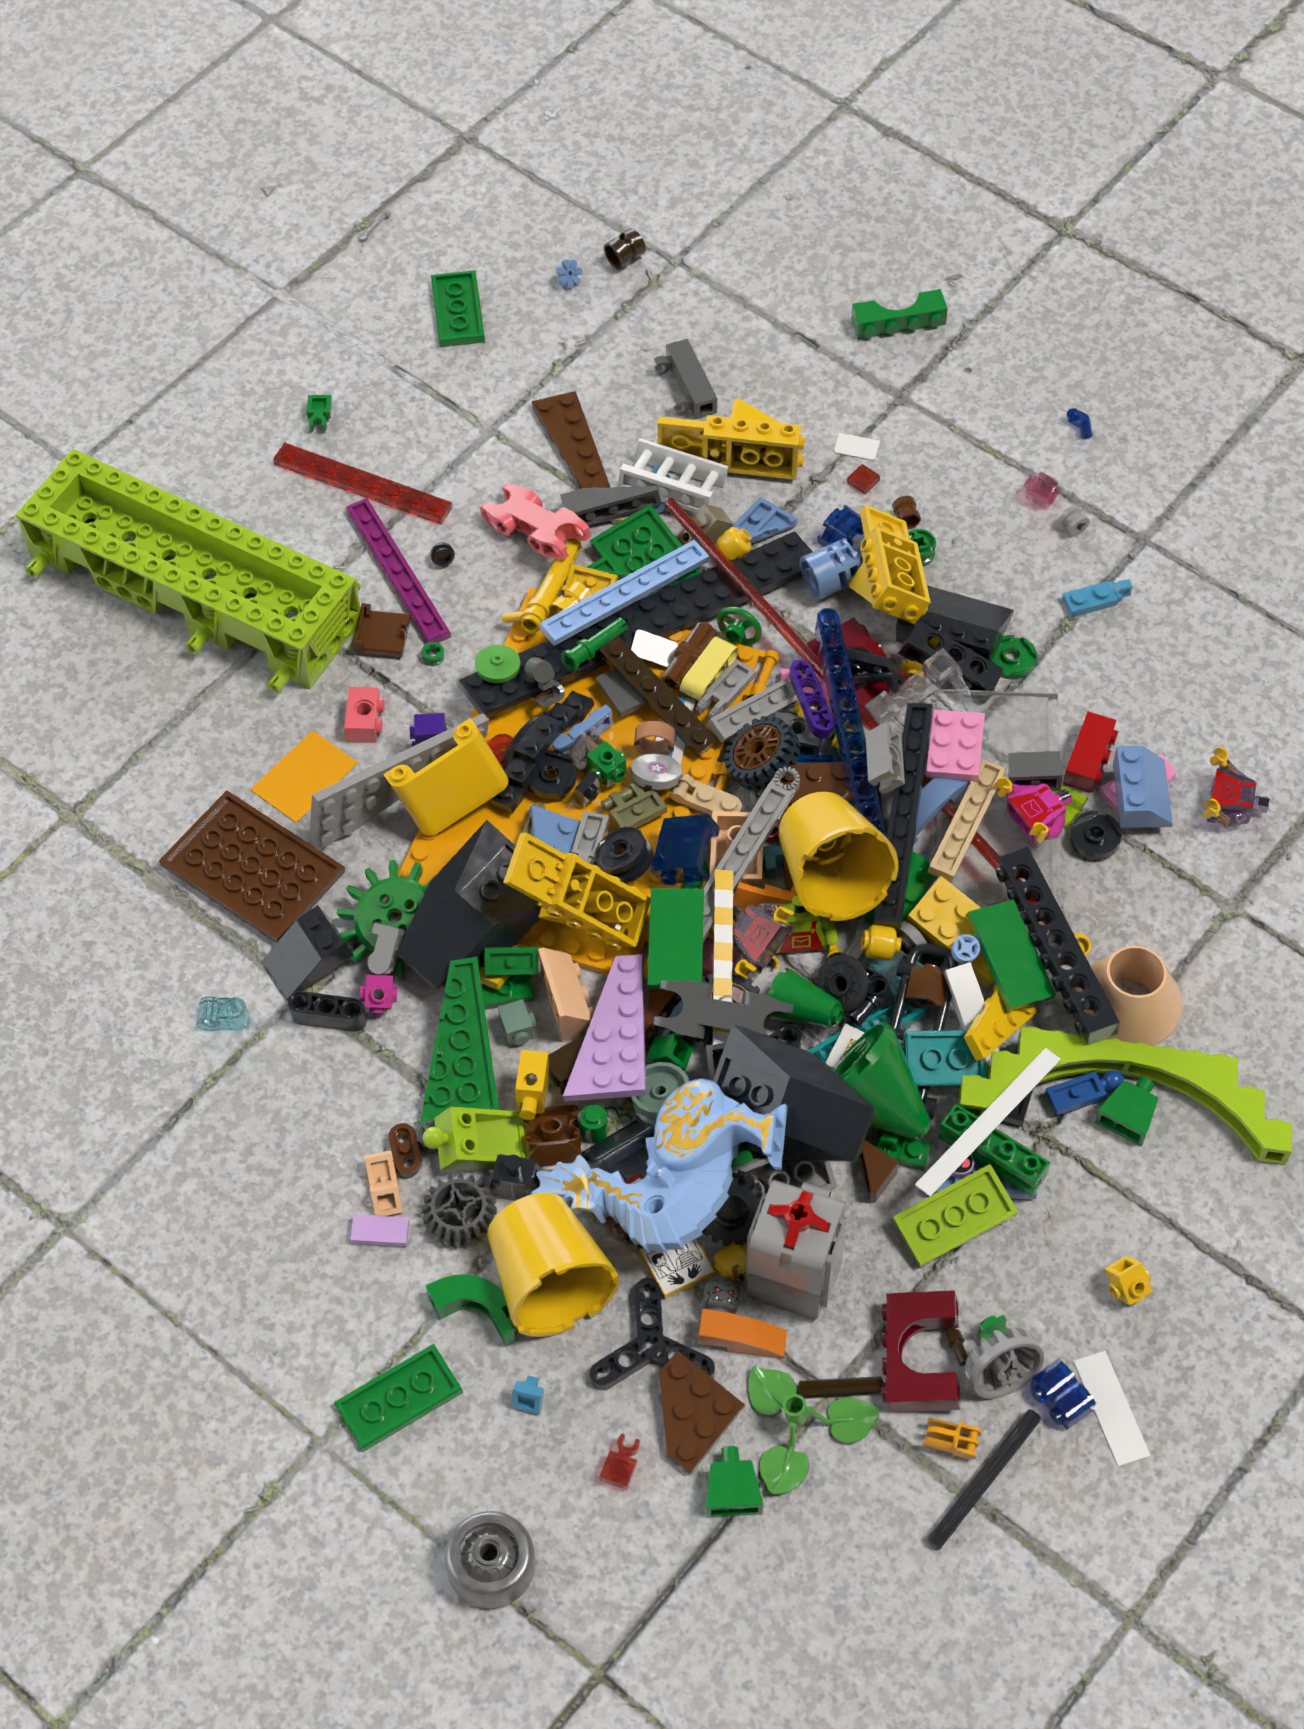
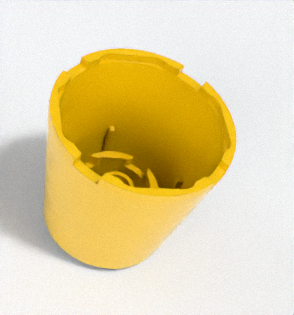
M831 792L812 793L794 802L783 815L779 825V839L796 894L808 912L816 917L818 915L827 917L831 921L849 920L869 912L888 895L886 891L892 880H896L898 873L897 853L891 842L843 797Z
M537 1193L523 1197L505 1207L490 1223L487 1233L511 1321L520 1333L532 1337H544L571 1330L576 1327L574 1322L588 1314L590 1318L594 1317L614 1297L619 1285V1276L614 1266L561 1196L554 1193Z

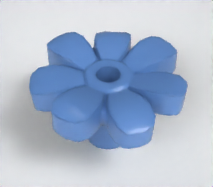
M563 260L561 262L562 267H557L556 273L559 276L558 282L565 284V288H572L573 284L579 285L581 280L578 275L583 274L582 268H576L578 263L575 260Z

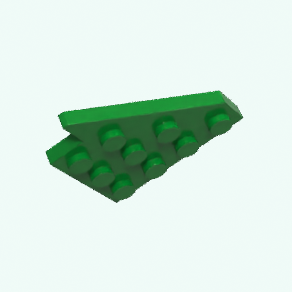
M650 504L590 539L591 546L601 559L590 564L587 568L617 575L620 580L682 547V544ZM698 567L663 587L672 586L701 573L702 570Z

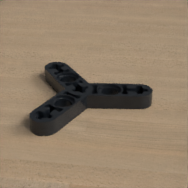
M643 1278L635 1286L637 1337L596 1362L590 1369L592 1385L598 1390H607L651 1362L664 1367L669 1361L670 1353L679 1351L686 1358H693L692 1362L699 1368L703 1364L707 1365L709 1373H705L711 1378H714L715 1363L709 1356L663 1335L660 1286L652 1278ZM645 1287H650L651 1304L645 1303V1294L642 1293ZM645 1313L655 1314L657 1321L652 1325L644 1324L641 1321V1317ZM646 1341L651 1343L657 1342L656 1350L651 1348L645 1349ZM638 1351H642V1359H640ZM624 1354H630L635 1358V1362L630 1367H624L619 1363V1358ZM612 1362H614V1366L619 1372L618 1374H616L615 1369L612 1370ZM598 1371L603 1373L610 1371L608 1373V1380L604 1381L603 1378L597 1379Z

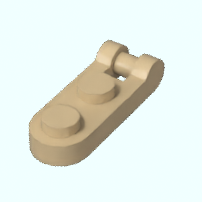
M688 774L681 775L678 787L674 788L670 794V797L675 802L712 816V811L742 812V803L738 797L698 782ZM687 790H689L694 793L692 795H689L686 792Z

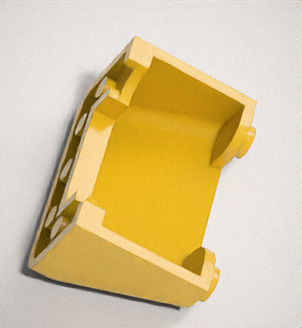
M471 718L461 723L454 731L453 737L458 746L415 774L406 765H398L383 774L423 835L433 836L502 792L508 785L506 773Z

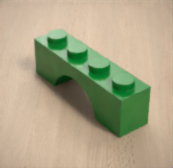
M941 289L919 292L915 303L901 310L884 308L875 300L853 303L851 321L857 339L871 338L946 325L948 308Z

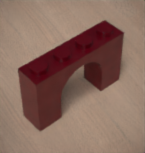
M855 617L805 644V659L812 665L813 669H830L838 665L831 656V651L835 648H847L888 657L883 651L881 644L873 640L867 628L860 624ZM898 669L897 673L902 675L906 682L900 687L897 694L892 693L886 683H869L848 695V711L853 716H858V723L863 726L906 702L911 697L912 682L906 674L903 675Z
M955 1290L887 1293V1304H882L883 1321H887V1330L882 1331L883 1348H887V1358H882L883 1375H887V1385H882L883 1403L888 1404L891 1413L960 1410V1381L956 1372L920 1373L907 1367L902 1359L906 1343L916 1333L928 1329L959 1328V1301Z

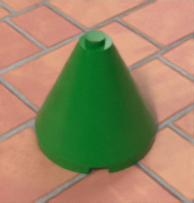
M879 1022L857 1039L843 1053L845 1057L835 1068H831L876 1108L870 1123L871 1127L909 1139H914L915 1137L920 1139L930 1129L928 1125L930 1117L894 1028L887 1022Z

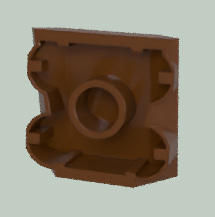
M575 1104L545 1107L544 1113H536L534 1119H524L525 1145L528 1159H534L539 1166L557 1164V1162L573 1163L578 1155L582 1156L578 1109Z

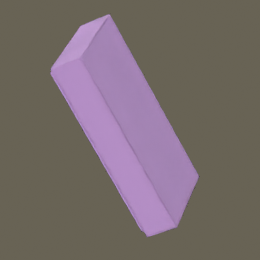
M353 1214L350 1242L351 1244L407 1247L409 1218Z

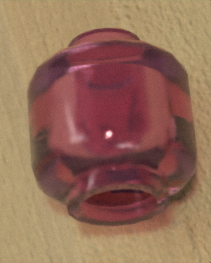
M1038 472L1035 476L1030 475L1023 485L1026 488L1025 497L1040 507L1051 506L1061 491L1058 489V481L1044 472Z

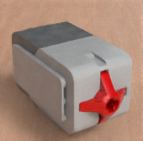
M772 1180L768 1193H763L747 1237V1297L787 1311L818 1319L822 1306H828L842 1265L847 1219L844 1218L846 1202L831 1198V1190L807 1182H803L802 1187L798 1188Z

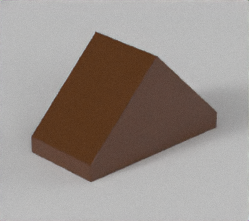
M864 1141L860 1158L869 1202L875 1203L897 1175L899 1162L869 1142Z

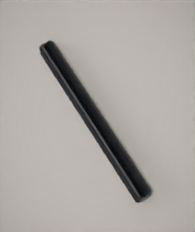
M1032 1409L1026 1411L935 1527L927 1540L933 1548L939 1550L943 1547L1040 1422L1041 1417Z

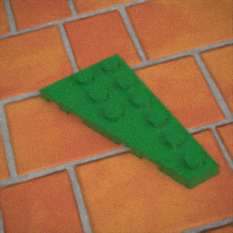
M477 957L450 961L419 1125L425 1121H435L434 1118L449 1107L500 1110Z

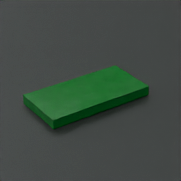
M476 270L431 275L440 347L485 343Z
M651 888L648 989H661V980H690L702 983L704 889Z
M1014 899L972 910L965 915L975 938L980 944V950L1007 1011L1047 1001L1056 996Z
M433 1343L336 1400L334 1405L362 1452H365L463 1393V1389Z

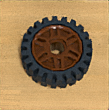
M761 716L760 721L755 718L752 720V725L747 722L743 725V731L737 730V738L732 737L729 742L732 745H727L726 747L727 754H724L725 767L732 777L748 790L759 791L760 787L765 790L776 774V771L783 767L788 768L791 767L790 765H796L798 761L796 757L800 756V750L798 749L801 748L798 741L799 738L785 721L775 716H769V718Z

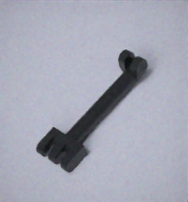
M844 668L841 675H838L836 681L831 684V689L835 692H846L851 684L886 683L889 690L897 694L900 687L906 681L897 672L858 674L849 668Z

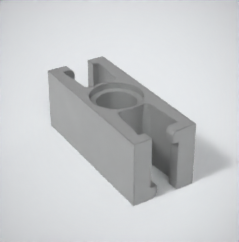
M887 722L866 732L868 782L873 786L878 785V782H880L879 791L882 794H886L905 784L902 735L898 732L890 735L891 725Z

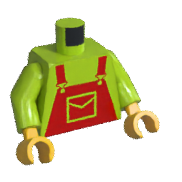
M796 895L793 897L792 903L780 905L793 911L794 914L787 917L788 926L781 924L779 930L768 943L766 953L761 957V963L766 969L767 960L772 958L774 959V969L778 968L779 961L774 955V949H776V953L826 949V945L829 944L827 957L835 952L842 953V950L836 944L839 940L835 922L827 917L812 915L804 908Z

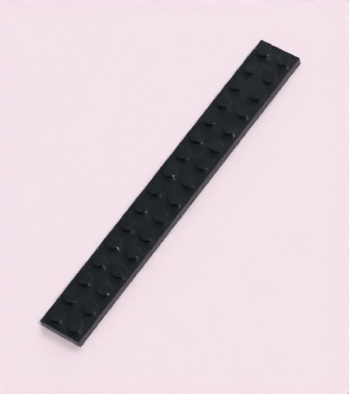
M795 531L751 550L741 558L728 560L644 597L555 646L547 640L518 653L520 657V670L513 679L507 682L491 683L482 679L475 672L459 679V687L479 714L484 713L488 718L551 689H539V682L526 675L525 664L530 658L539 657L550 663L555 673L553 680L562 685L607 664L598 654V651H596L593 659L590 661L585 660L579 665L577 670L570 671L563 664L561 653L574 648L581 639L588 640L617 618H622L626 622L621 627L628 626V631L622 633L619 637L630 648H632L637 630H642L662 638L669 637L698 622L700 623L718 615L726 607L738 606L802 577L799 559L813 551Z

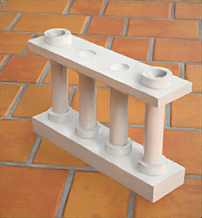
M639 438L635 458L638 461L634 467L623 464L620 468L618 487L657 486L661 502L697 513L704 504L711 505L713 492L710 490L713 485L724 488L728 466ZM646 464L660 467L656 474L643 470ZM669 471L682 474L678 481L665 477ZM691 477L704 481L701 488L688 484Z

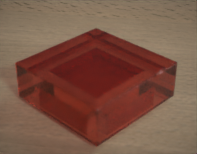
M863 464L847 477V483L865 495L880 481V475Z

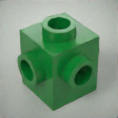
M604 741L587 754V769L599 776V782L601 781L608 788L613 783L620 782L626 775L627 759L621 750L614 749L607 741Z

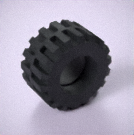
M739 1169L738 1173L732 1174L733 1180L727 1194L744 1200L748 1207L746 1212L735 1219H726L716 1213L717 1217L702 1232L706 1237L711 1235L712 1241L715 1243L722 1240L723 1246H729V1242L741 1245V1240L743 1239L747 1242L751 1225L763 1195L760 1183H755L754 1177L750 1174L748 1177L744 1176V1171Z

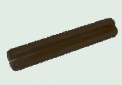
M880 1376L801 1380L798 1383V1394L803 1398L881 1394L884 1383L883 1378Z

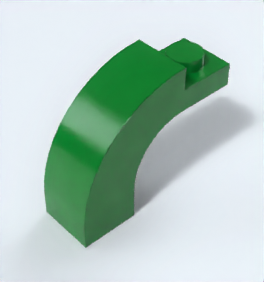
M460 1274L443 1277L425 1285L427 1296L440 1320L460 1310H477L489 1317L505 1347L516 1342L514 1331L517 1330V1327L511 1321L503 1290L491 1281L474 1275Z

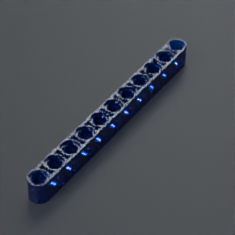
M824 608L817 614L815 636L831 713L835 721L834 727L847 789L855 795L850 804L864 817L872 818L867 820L886 837L876 786L868 782L866 738L840 617L834 609Z

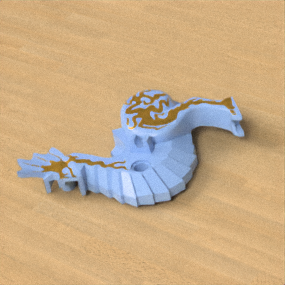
M702 1078L686 1082L664 1101L658 1112L654 1137L646 1138L649 1159L646 1161L648 1169L646 1170V1177L640 1182L626 1184L619 1171L610 1174L599 1168L591 1169L586 1160L581 1155H578L571 1164L557 1162L556 1168L552 1172L538 1171L536 1175L540 1180V1187L533 1190L531 1194H557L563 1197L575 1215L581 1214L583 1211L593 1212L602 1224L607 1222L606 1217L611 1215L615 1222H619L624 1231L629 1234L632 1242L635 1245L640 1244L648 1253L651 1250L666 1252L670 1249H683L685 1244L703 1235L702 1230L717 1217L715 1214L728 1199L727 1191L733 1180L731 1164L732 1160L737 1158L740 1142L747 1141L760 1147L762 1152L768 1156L772 1167L776 1170H781L787 1105L783 1104L772 1112L762 1115L754 1113L745 1103L739 1104L725 1096L717 1083Z

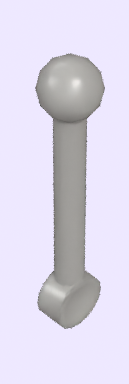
M383 210L382 215L365 233L362 232L358 235L360 242H366L368 240L367 236L385 218L390 217V210Z

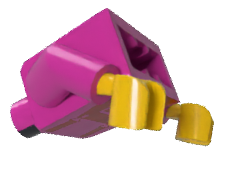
M1003 776L996 781L993 786L1000 789L998 791L999 797L1008 796L1007 813L1034 846L1042 843L1043 840L1057 839L1065 825V806L1072 802V796L1067 789L1054 794L1047 784L1037 786L1016 785Z

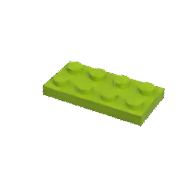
M991 1164L898 1213L892 1219L919 1267H922L1016 1216L1019 1212Z

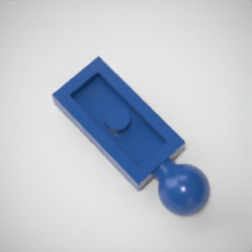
M1110 1070L1103 1075L1102 1079H1099L1095 1071L1048 1087L1045 1090V1095L1055 1115L1058 1116L1106 1099L1107 1093L1105 1089L1114 1092L1124 1081V1077L1119 1071Z

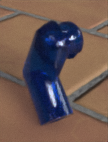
M1076 408L1069 409L1066 414L1068 421L1080 428L1081 438H1091L1093 433L1090 417Z

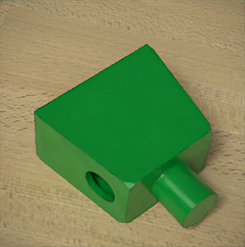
M1140 1077L1136 1085L1123 1081L1099 1108L1095 1123L1142 1147L1158 1102L1157 1096L1151 1094L1154 1083L1146 1077Z
M737 1446L721 1448L722 1461L710 1464L706 1518L762 1515L763 1500L752 1460H739V1448Z

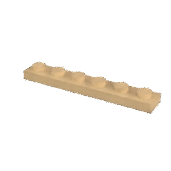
M982 759L978 781H971L927 873L937 877L942 876L952 883L998 789L993 785L1000 777L1004 776L1005 767Z

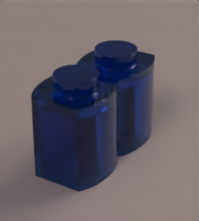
M1060 1359L1032 1377L1030 1384L1032 1396L1037 1402H1043L1049 1407V1415L1058 1426L1062 1425L1068 1430L1095 1410L1096 1401L1092 1395L1077 1381L1071 1370Z

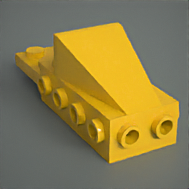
M734 399L731 418L707 415L705 422L659 417L657 422V444L728 466L727 472L792 480H796L798 467L803 468L804 453H800V450H804L805 436L801 435V425L780 423L740 399Z
M864 504L860 510L865 536L860 546L863 564L848 585L872 603V608L914 624L921 616L925 615L931 603L918 544L909 539L906 521Z
M520 833L503 882L538 901V906L542 907L539 918L567 924L575 929H582L587 932L586 935L588 937L603 940L606 942V946L613 950L636 947L651 899L637 888L628 886L621 882L619 878L605 873L598 866L582 860L580 856L573 853L564 854L528 833Z

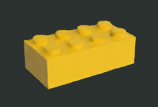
M940 876L905 921L916 927L929 944L951 950L952 944L959 936H974L965 915L969 911L981 907ZM980 950L978 956L970 963L977 982L987 989L994 979Z

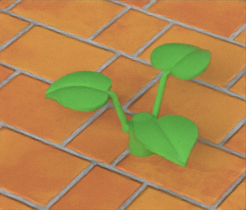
M753 1366L749 1377V1396L753 1407L758 1413L768 1417L775 1416L783 1408L790 1428L789 1450L783 1446L772 1447L763 1454L760 1461V1473L769 1492L772 1494L790 1492L801 1485L806 1479L809 1472V1460L806 1454L794 1452L795 1427L804 1424L810 1414L825 1425H832L831 1432L835 1439L850 1444L859 1442L868 1435L879 1417V1409L860 1399L841 1398L829 1405L828 1415L830 1419H826L816 1412L812 1406L807 1407L805 1399L801 1395L796 1394V1383L789 1374L779 1370Z

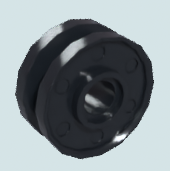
M625 826L610 832L599 842L595 851V860L601 870L619 878L621 882L626 884L643 876L650 868L654 860V850L639 829Z

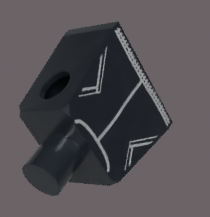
M515 1154L497 1155L490 1183L491 1195H494L495 1198L514 1201L532 1195L531 1192L540 1187V1180L536 1174L541 1169L537 1161L522 1158Z

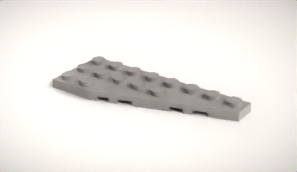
M482 713L472 718V721L485 738L487 736L489 719ZM459 725L312 794L309 844L319 848L331 844L334 840L344 835H350L399 800L383 774L398 765L409 766L415 774L458 746L453 734Z

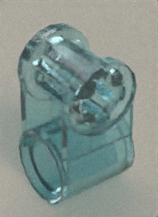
M208 996L201 998L199 1001L201 1014L200 1018L197 1019V1027L201 1030L239 1031L245 1029L251 1021L247 1006L239 997L216 998ZM240 1012L238 1015L232 1016L234 1013Z

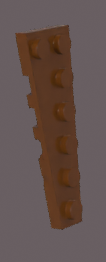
M576 391L531 401L534 413L543 428L545 427L548 431L551 441L557 446L560 456L566 461L569 471L577 480L580 489L610 488Z

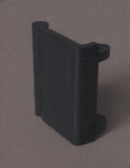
M636 1119L582 1151V1157L586 1162L591 1160L597 1163L601 1170L612 1174L615 1172L614 1165L646 1147V1138L654 1137L655 1130L651 1125Z

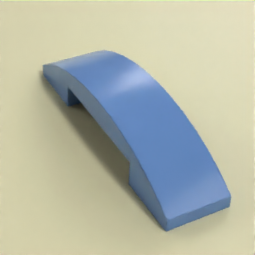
M934 778L922 789L914 844L919 840L916 836L950 799L955 801L969 786L970 781Z

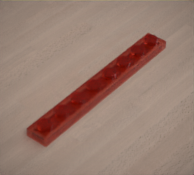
M285 442L273 458L274 465L440 525L443 524L452 509V502Z

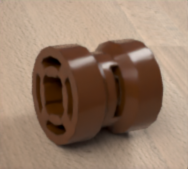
M901 496L892 503L894 514L897 515V518L906 521L907 529L914 528L921 522V516L919 511L916 510L917 504L914 497Z

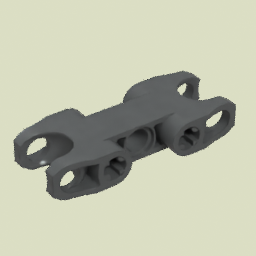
M661 980L660 988L677 993L682 998L683 1008L673 1018L654 1017L653 1024L672 1030L680 1035L704 1039L706 1026L731 1030L732 1024L768 1035L764 1029L765 1018L772 1012L792 1013L793 1005L781 1002L769 995L743 991L741 1004L711 998L714 985L690 980Z

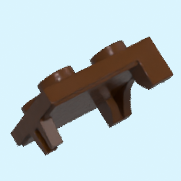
M361 603L358 630L352 642L354 653L403 657L411 614L372 611L371 604Z

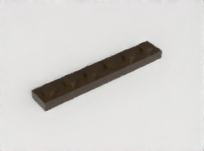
M618 635L598 649V654L664 723L673 727L675 734L698 758L717 743L718 738Z

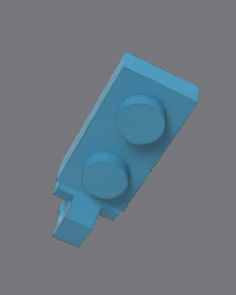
M1129 579L1116 583L1115 581H1107L1063 593L1062 599L1070 616L1076 617L1117 606V602L1122 601L1123 597L1131 596L1133 587Z

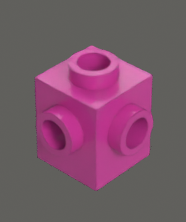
M365 974V985H360L359 1000L364 1001V1007H370L369 1012L386 1013V1008H392V1002L397 1003V986H393L392 975ZM377 989L383 991V996L379 999L374 998L373 995Z

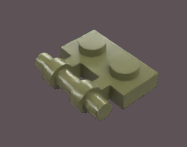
M635 781L628 784V788L618 793L614 791L608 795V798L601 801L604 810L614 807V809L610 810V817L618 828L625 826L637 828L666 813L667 806L654 789L644 792V790L650 788V785L642 787ZM631 797H634V799H632V800H630V801H628V802H626V803L624 802L625 800H627V799H629V798H631Z

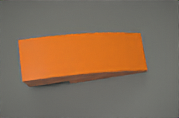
M702 1308L699 1344L727 1347V1352L784 1359L787 1337L786 1329L757 1319Z

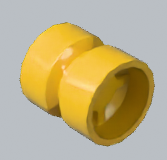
M573 582L564 591V596L560 595L550 605L553 615H556L593 594L582 583Z

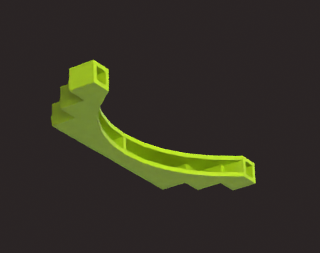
M1021 1027L1017 1039L1016 1054H1011L1008 1051H993L988 1063L987 1079L978 1075H963L959 1086L958 1105L975 1116L980 1117L1032 1061L1047 1048L1061 1058V1060L1039 1083L1062 1076L1086 1074L1095 1071L1096 1073H1106L1110 1070H1116L1123 1075L1136 1078L1146 1077L1151 1081L1185 1094L1211 1110L1235 1131L1257 1161L1285 1165L1292 1153V1123L1283 1122L1280 1119H1265V1090L1256 1089L1252 1086L1239 1087L1238 1058L1229 1057L1225 1054L1214 1055L1202 1053L1198 1050H1179L1171 1046H1151L1143 1042L1131 1043L1115 1038L1103 1039L1087 1045L1083 1037L1080 1038L1075 1034H1068L1064 1031L1040 1030L1037 1027Z

